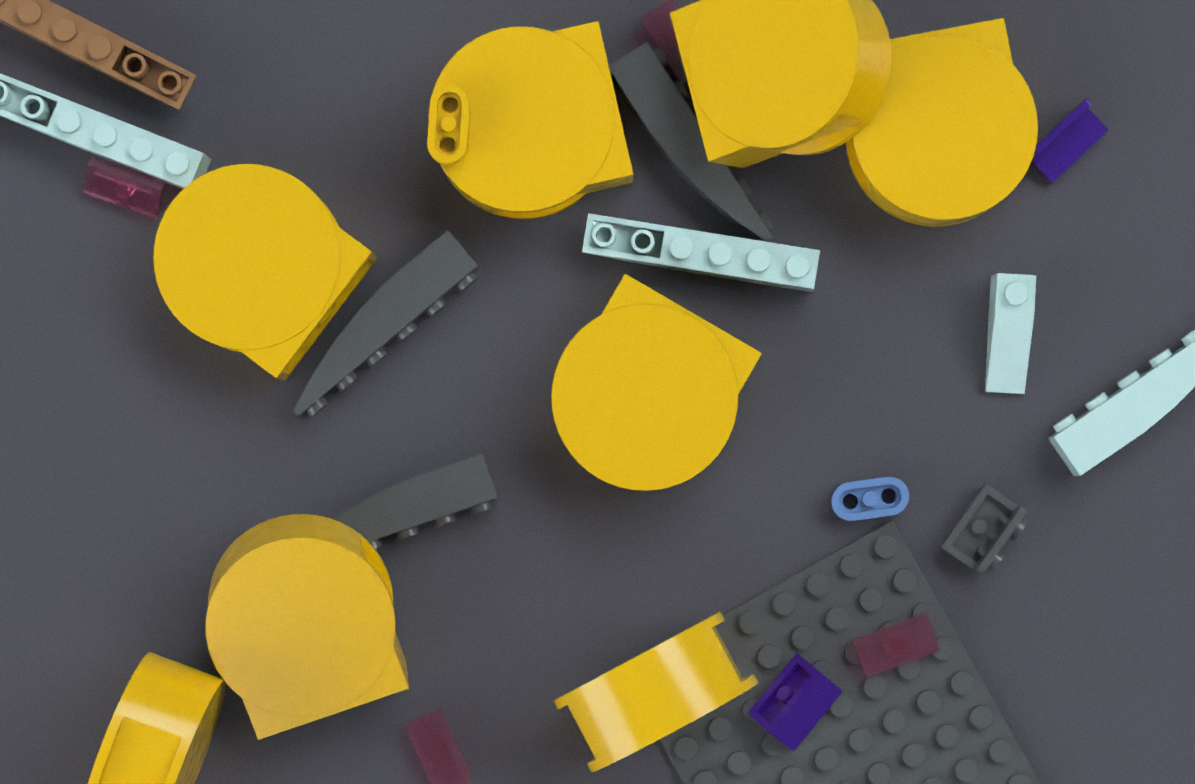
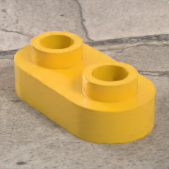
M445 84L438 87L430 99L427 147L431 157L442 165H453L460 162L468 149L470 100L467 93L461 87L454 84ZM453 99L458 103V108L453 113H448L443 109L445 101ZM445 139L454 140L456 144L454 150L451 152L442 151V141Z

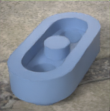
M895 477L842 483L834 489L830 504L835 515L846 521L892 516L906 508L909 501V491L905 483ZM887 488L895 493L894 501L889 504L883 502L881 498L883 490ZM847 494H852L856 497L857 503L852 509H847L843 505V498Z

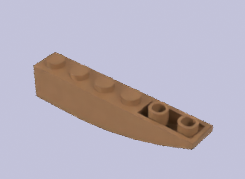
M0 0L1 23L179 111L197 78V75L49 0Z

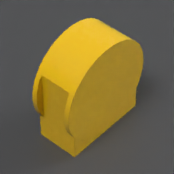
M700 0L670 12L708 162L745 168L783 153L814 155L830 151L852 139L868 124L885 95L891 71V43L885 21L873 0Z
M1000 18L890 39L892 54L891 71L882 102L868 124L845 143L853 175L865 194L878 207L904 222L926 227H945L972 220L994 207L1016 188L1030 166L1037 143L1038 119L1034 99L1023 76L1013 65L1005 20Z
M599 21L552 32L535 27H509L491 31L466 44L449 60L442 70L433 92L445 84H454L461 87L467 93L470 100V120L466 155L456 164L440 165L455 189L475 206L505 218L535 219L565 210L587 193L633 183L634 174ZM453 99L445 101L443 105L444 111L448 113H453L458 108V103ZM452 139L443 140L441 150L444 152L453 151L456 145L455 141Z
M237 164L221 167L198 177L188 184L174 198L163 215L156 233L153 256L154 271L160 293L168 308L181 324L210 343L232 351L242 352L272 376L282 381H286L378 259L372 251L339 227L328 207L303 182L282 170L258 164Z
M624 274L602 314L589 322L573 337L558 362L551 396L552 411L558 433L573 458L590 474L608 484L639 491L659 490L681 484L702 472L712 463L725 446L735 423L738 394L762 353Z
M291 514L272 518L257 524L244 532L228 547L215 568L210 584L206 616V640L211 659L218 673L227 685L242 697L258 740L409 689L407 662L395 632L393 591L389 573L376 549L360 533L331 518L311 514Z
M721 611L553 700L558 709L568 705L595 758L587 762L591 773L673 733L738 697L759 683L754 674L742 678L715 627L725 621Z
M148 652L134 671L116 707L97 754L88 784H195L217 725L225 696L226 682L217 676Z

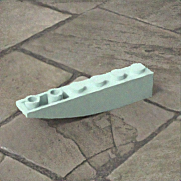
M0 73L1 117L181 189H184L188 184L207 172L211 158L200 151Z
M588 213L582 253L812 293L815 286L820 250Z
M1195 330L1181 339L1184 345L1175 352L1171 353L1169 348L1150 359L1149 363L1152 367L1141 375L1135 370L1119 380L1117 384L1120 389L1107 397L1105 392H1102L1085 404L1088 411L1076 419L1073 414H1070L1052 426L1056 432L1049 436L1048 439L1073 476L1083 475L1146 432L1170 412L1195 387Z

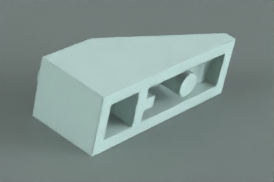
M996 273L991 276L985 392L1025 394L1035 313L1036 275Z

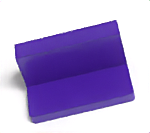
M1088 98L1080 103L1036 144L1031 164L1049 184L1053 183L1109 130L1089 109L1092 102Z
M796 653L747 714L793 751L837 700L842 690Z

